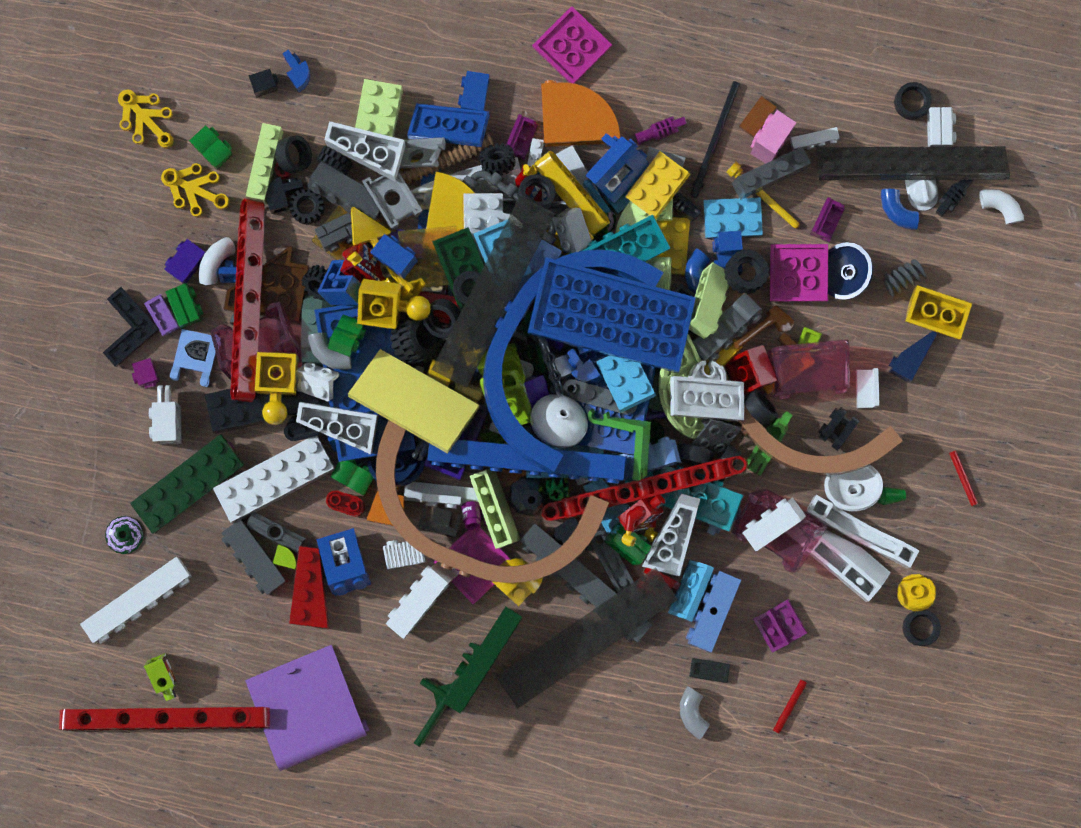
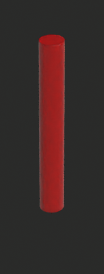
M957 451L950 452L949 455L970 505L978 504Z
M800 679L773 728L774 732L780 734L807 684L805 681Z

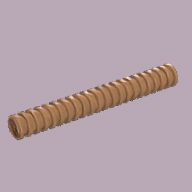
M485 133L482 147L458 145L457 148L452 147V150L447 149V152H441L442 154L438 157L439 166L403 168V171L399 170V173L405 183L411 184L413 180L416 182L418 178L428 177V174L431 173L432 175L435 171L439 172V169L444 170L446 166L449 168L451 164L456 165V162L466 161V158H472V155L477 156V153L484 151L485 147L489 148L491 144L494 146L490 134Z

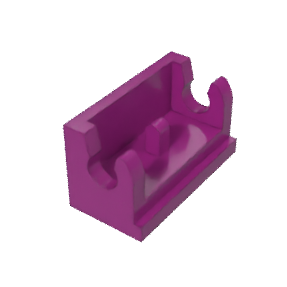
M518 114L507 144L512 147L515 157L524 160L538 124H536V121Z
M827 197L810 235L829 243L845 210L844 205Z

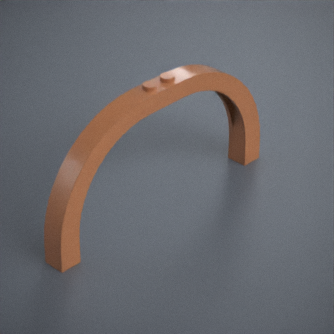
M750 267L740 277L747 281L754 279L756 275L754 267ZM729 286L725 294L726 300L721 308L722 314L745 293H738V291H734ZM745 405L744 420L736 421L742 427L740 431L744 437L748 436L767 456L790 469L813 475H840L860 470L877 462L903 441L890 426L872 441L854 451L836 456H814L795 451L777 441L755 420Z
M388 420L380 441L376 461L377 487L383 508L397 532L416 550L440 562L441 567L448 570L456 568L460 570V575L470 578V575L495 582H527L548 576L565 567L582 553L596 534L609 502L590 495L582 517L568 540L552 554L533 563L520 566L493 565L432 541L410 521L400 503L396 489L395 466L406 430Z

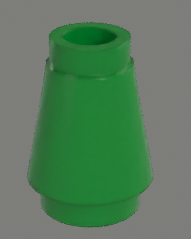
M883 486L881 497L877 503L884 506L905 501L906 491L904 489Z

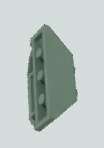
M304 295L302 306V366L308 362L323 367V364L312 353L308 342V335L318 333L314 310L333 307L334 305H330L323 299H314L313 295Z

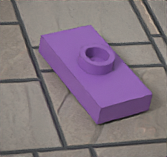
M162 294L144 303L163 337L180 328Z

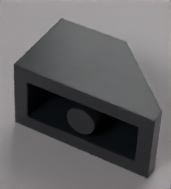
M575 517L554 528L555 533L553 536L558 544L561 542L564 544L576 529L578 522ZM589 543L583 551L592 552L594 549Z

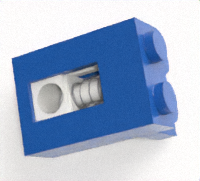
M606 133L601 139L610 149L585 176L599 188L603 195L615 203L641 176L650 163L646 160L648 156L641 149H636L638 145L632 139L627 141L623 136L619 139L616 136L612 138Z
M354 528L316 539L328 586L334 596L345 595L350 591L361 590L371 585Z

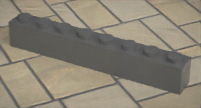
M536 524L520 540L522 543L520 547L528 554L532 552L536 555V561L547 557L561 547ZM576 558L562 569L552 573L555 578L559 579L561 577L566 581L564 585L570 591L574 592L576 590L580 593L579 598L585 604L591 603L595 606L594 611L600 617L605 615L610 619L608 623L615 630L620 628L625 632L623 636L630 643L633 641L638 643L652 626L650 622Z

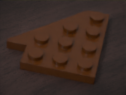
M289 246L262 265L260 316L300 322L305 294L304 288L306 287L302 286V278L309 270V265L291 263L292 246ZM236 284L226 292L225 311L234 312Z

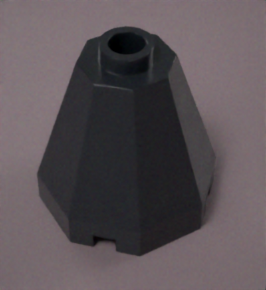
M523 475L511 484L508 500L517 513L534 516L542 511V508L547 504L549 494H545L546 486L540 478H526V475Z

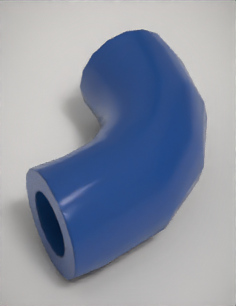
M882 189V208L887 217L899 227L917 230L919 212L907 210L900 202V190Z
M697 248L692 252L685 268L687 287L694 294L696 293L701 273L710 262L707 255Z

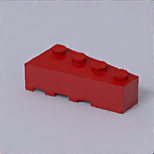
M299 546L289 624L330 629L323 565L318 548Z

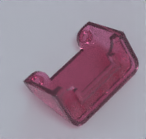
M280 302L271 303L265 309L266 316L260 318L258 352L297 354L300 357V346L283 305ZM223 324L210 330L220 370L231 380L233 329ZM242 370L243 376L246 377L245 372Z
M849 340L775 347L768 351V358L778 380L772 383L773 397H779V400L790 399V395L795 393L831 390L835 391V394L847 393V390L850 389Z
M761 489L750 493L731 533L735 534L738 540L747 542L748 540L743 534L747 529L746 525L754 519L756 521L762 519L761 514L768 509H771V511L777 508L776 504L784 498L768 489ZM805 511L803 512L806 517L801 522L764 546L783 558L782 564L784 569L789 572L795 573L800 570L827 528L824 523Z

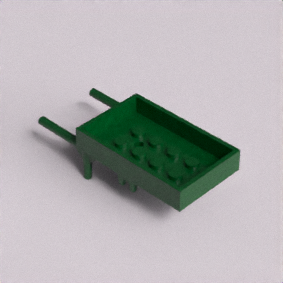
M505 606L482 644L479 646L470 642L469 646L473 649V654L463 653L462 655L469 664L462 660L454 673L459 677L451 684L440 686L427 677L421 680L420 684L434 693L436 708L414 741L415 745L421 747L425 743L448 706L460 714L464 711L519 625L522 616Z

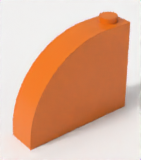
M555 80L541 83L544 147L605 144L601 138L606 133L612 138L614 136L618 139L620 138L619 125L614 112L608 103L596 92L574 83H556Z

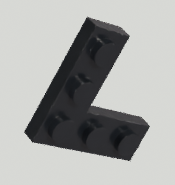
M122 287L117 289L107 300L131 328L102 352L115 367H118L159 331L158 327Z

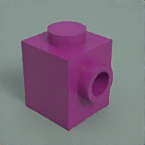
M151 358L132 364L135 372L132 373L134 383L138 384L141 388L150 389L156 386L155 383L160 382L154 361Z

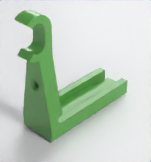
M591 409L588 412V419L593 424L629 432L636 431L633 480L640 481L646 477L651 422L610 417L609 411L603 415L604 419H599L594 415L595 410Z
M786 411L781 418H777L768 425L766 430L777 441L781 442L788 430V422L793 415ZM755 446L747 460L749 466L752 459H754L748 470L756 473L760 464H762L757 473L758 476H761L771 458Z

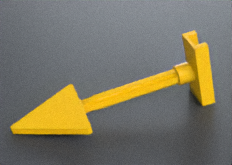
M351 208L354 246L370 242L374 248L379 238H382L384 234L390 235V230L357 208ZM386 267L395 282L402 284L401 300L409 301L412 297L418 296L425 286L422 278L408 282Z

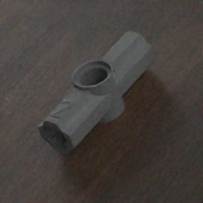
M253 512L246 527L296 553L299 552V546H302L305 541L304 537L256 512ZM274 527H279L281 530L277 538L271 535V530Z

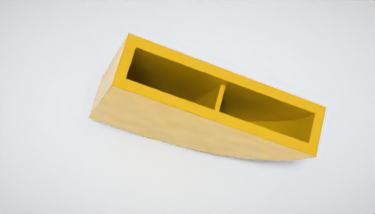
M440 172L435 174L423 244L424 249L435 250L432 241L464 229L463 194L475 193L465 183L448 174Z

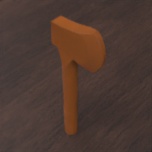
M775 305L766 313L768 316L765 320L736 340L733 346L735 349H739L772 324L776 326L779 332H788L792 329L794 320Z

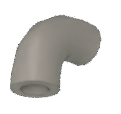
M327 333L308 335V342L312 353L320 363L332 369H352L351 357L328 349Z
M687 686L680 701V717L685 728L700 740L710 725L699 713V705L704 696Z

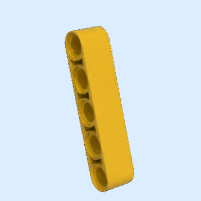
M547 152L535 162L537 170L542 176L551 180L555 186L556 193L569 208H581L590 233L595 235L610 223L604 211L554 152Z

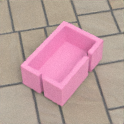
M778 110L774 115L770 113L764 122L763 128L759 129L750 146L753 148L750 154L765 164L774 160L779 153L778 149L783 147L796 125L795 121Z

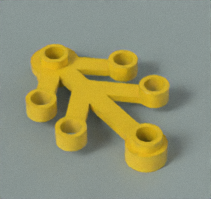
M123 90L118 96V102L123 107V117L119 123L121 129L129 131L132 128V123L130 122L132 109L136 113L135 133L132 136L133 142L137 145L143 144L145 140L143 124L145 123L158 137V143L162 148H171L174 144L171 134L163 132L150 118L171 119L173 116L171 109L168 107H164L161 110L141 109L137 103H150L152 106H157L160 103L159 96L155 93L149 96H137L132 90ZM126 96H130L129 101H124ZM157 97V101L152 103L151 98ZM164 111H170L168 116L163 115ZM124 122L129 123V126L127 128H123L122 125ZM136 136H141V140L135 141ZM168 137V141L164 143L162 138Z
M194 163L191 167L180 171L173 168L164 170L161 180L165 186L170 187L174 198L173 204L177 209H183L186 205L185 200L180 196L178 186L185 189L191 206L190 212L194 217H200L203 213L202 208L197 203L195 194L213 202L219 210H224L229 206V199L225 194L215 195L198 187L207 183H218L220 177L217 172L212 171L206 176L186 181L182 178L191 174L195 176L202 174L203 169L200 164ZM194 167H200L199 172H193ZM170 175L174 176L173 181H168ZM211 175H216V180H210ZM178 200L183 201V204L181 206L176 205V202ZM225 200V204L220 206L219 201ZM195 208L200 209V212L198 214L193 213V210Z

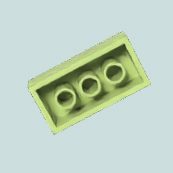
M364 79L355 128L394 137L403 94L402 85Z

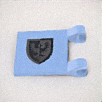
M182 329L170 378L178 381L181 368L203 372L200 379L201 386L208 387L220 337Z

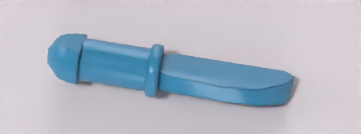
M584 180L583 186L587 189L593 200L604 212H610V208L600 196L599 191L592 185V182Z

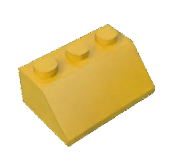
M917 285L912 292L905 322L961 340L972 303Z

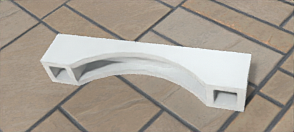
M818 495L813 497L805 514L905 568H911L919 553L918 549L869 526Z

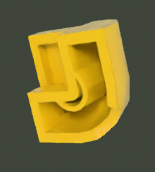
M514 558L504 561L500 566H520L529 563L522 558ZM543 577L517 583L492 582L515 604L520 606L531 592L534 594L537 591Z

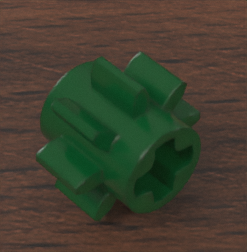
M553 477L551 481L547 480L545 494H549L550 500L561 501L563 496H568L569 483H565L564 478Z

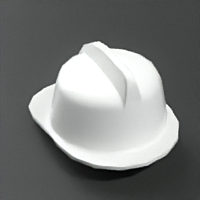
M924 166L911 168L905 177L910 204L918 210H929L938 200V189L934 174Z

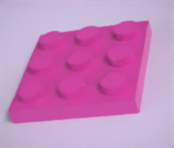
M572 6L532 45V48L569 83L574 84L612 47V44Z
M771 244L770 302H828V244Z
M481 527L467 530L449 547V549L493 565L500 566L504 561L510 560L500 548L495 549L493 540ZM458 574L451 581L473 605L495 585L490 580L470 575V578Z

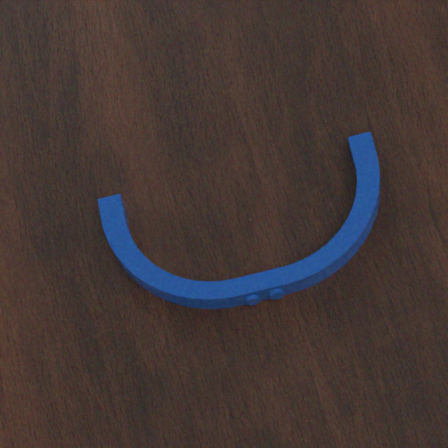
M585 250L556 259L655 287L664 273L636 257L609 250ZM542 267L523 285L514 301L509 300L504 309L507 312L505 317L502 318L500 316L495 327L498 329L491 341L485 359L483 385L491 419L503 439L522 458L552 475L563 454L537 440L522 427L507 403L502 384V364L507 345L527 308L536 297Z

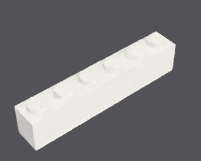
M175 557L80 625L92 643L99 642L102 644L110 638L109 634L114 631L118 633L124 629L126 622L129 620L133 622L141 617V612L146 608L149 611L158 605L156 601L162 597L164 599L170 597L174 593L172 590L176 587L182 588L187 585L192 575L181 559Z

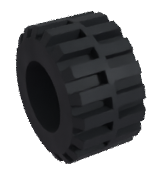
M408 317L399 321L396 329L391 330L392 336L390 341H392L391 346L395 350V355L399 357L400 361H404V363L411 367L429 362L440 353L442 346L440 343L441 338L430 334L425 328L423 320L416 321Z

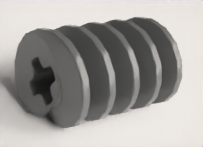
M912 259L911 264H904V268L899 266L897 271H891V275L886 273L883 281L889 294L894 297V290L900 294L901 286L907 290V283L914 286V279L920 283V276L926 279V274L921 264L916 259Z

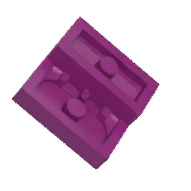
M789 599L753 619L772 653L808 633Z

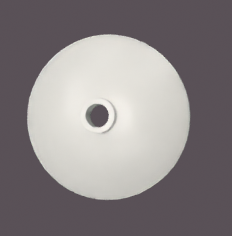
M547 395L538 400L531 411L530 421L533 431L543 442L557 448L572 447L579 443L586 434L588 428L586 413L575 400L567 396Z
M869 465L850 473L827 475L824 487L827 498L836 507L846 511H861L873 506L879 500L883 491V481L879 472Z

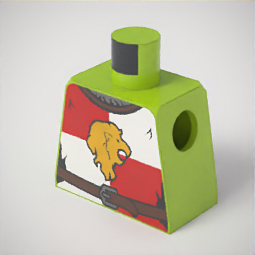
M166 653L147 660L144 668L156 694L162 692L166 701L177 697L173 689L177 681ZM160 678L166 679L167 682H162Z

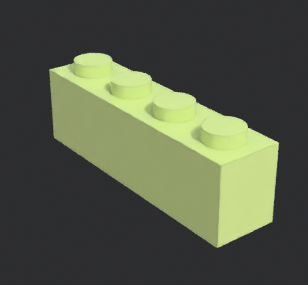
M262 123L246 192L247 199L261 201L266 205L267 189L273 180L274 167L277 162L276 146L283 136V130L280 126Z
M714 262L701 273L689 326L690 331L703 339L710 334H714L718 329L717 322L722 314L721 308L726 300L725 294L729 288L728 282L725 280L724 269Z
M487 469L471 475L470 479L495 549L520 541L521 539L496 471Z

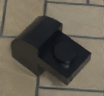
M278 177L270 183L266 198L271 214L290 210L287 195L304 189L301 179L292 178L283 184L282 178Z

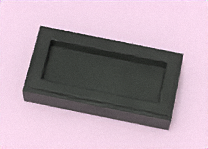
M692 658L689 677L728 683L730 664Z

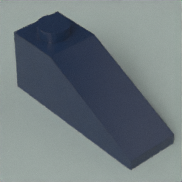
M930 332L901 352L897 357L893 356L888 365L891 367L889 373L910 383L932 345L937 332Z

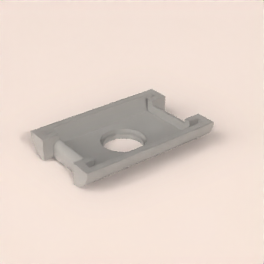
M444 137L404 140L405 149L399 169L439 166L438 157L441 150H445L446 147ZM415 154H424L423 158L418 162H411V158Z
M399 171L396 182L383 175L374 181L370 177L362 181L391 229L399 227L398 222L412 214L417 217L422 213L423 210ZM397 192L400 195L399 203L396 205L387 204L385 201L387 193Z

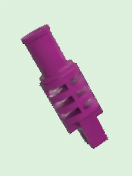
M671 116L651 124L649 129L635 133L636 141L640 145L652 139L660 140L679 132L678 127L687 124L685 117L675 120Z

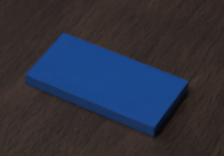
M416 103L407 136L408 139L444 137L445 142L449 144L482 147L490 114L489 111Z

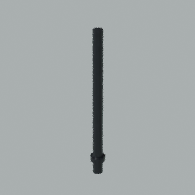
M733 81L696 181L692 183L693 189L690 196L693 198H697L700 189H703L704 178L740 86L739 82Z

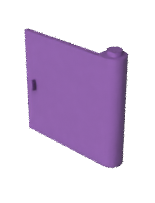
M332 645L245 680L255 707L270 708V728H263L280 771L367 736V731H369L366 720H362L359 717Z

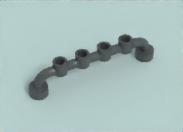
M477 171L470 177L466 175L462 181L475 191L479 185L476 181L484 178L518 202L517 194L519 188L512 183L507 186L502 182L504 178L496 172L492 175L487 171ZM546 210L542 213H534L549 225V231H543L540 238L553 245L557 239L554 237L556 234L555 225L552 217L549 215L551 211Z

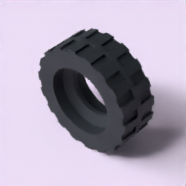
M749 249L738 251L726 264L724 269L725 280L738 293H755L765 284L769 277L768 263L756 251L754 252ZM743 263L752 265L756 272L754 279L749 281L742 279L738 274V267Z

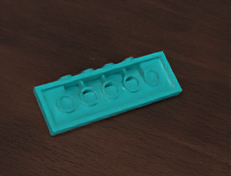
M650 215L631 226L629 223L619 228L620 231L615 234L610 232L604 235L603 240L598 243L596 240L588 243L587 248L582 251H615L646 262L668 251L670 246L654 216Z
M677 465V468L665 467L647 473V476L644 478L683 469L684 467ZM696 472V477L699 480L705 478V475ZM633 477L625 480V483L636 480H633ZM664 478L660 479L658 482L659 487L666 489L668 481ZM718 480L661 494L665 499L663 506L673 509L681 494L699 498L700 502L695 518L726 531L731 530L744 495L723 487L724 483ZM628 488L622 489L630 493V490Z

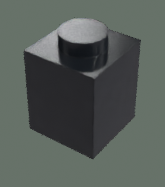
M271 69L248 75L256 98L278 91L276 85L279 84L276 73L272 74Z

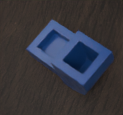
M288 49L282 53L292 69L287 72V76L297 91L301 92L310 81V70L306 61L299 64L301 61L296 53L291 54Z
M575 349L567 352L570 357L568 362L575 369L571 372L575 378L588 384H594L604 379L602 373L592 360L589 359L584 362Z

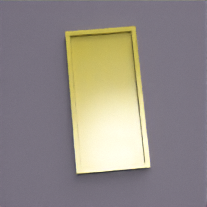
M381 349L348 393L349 398L447 454L479 409V405Z

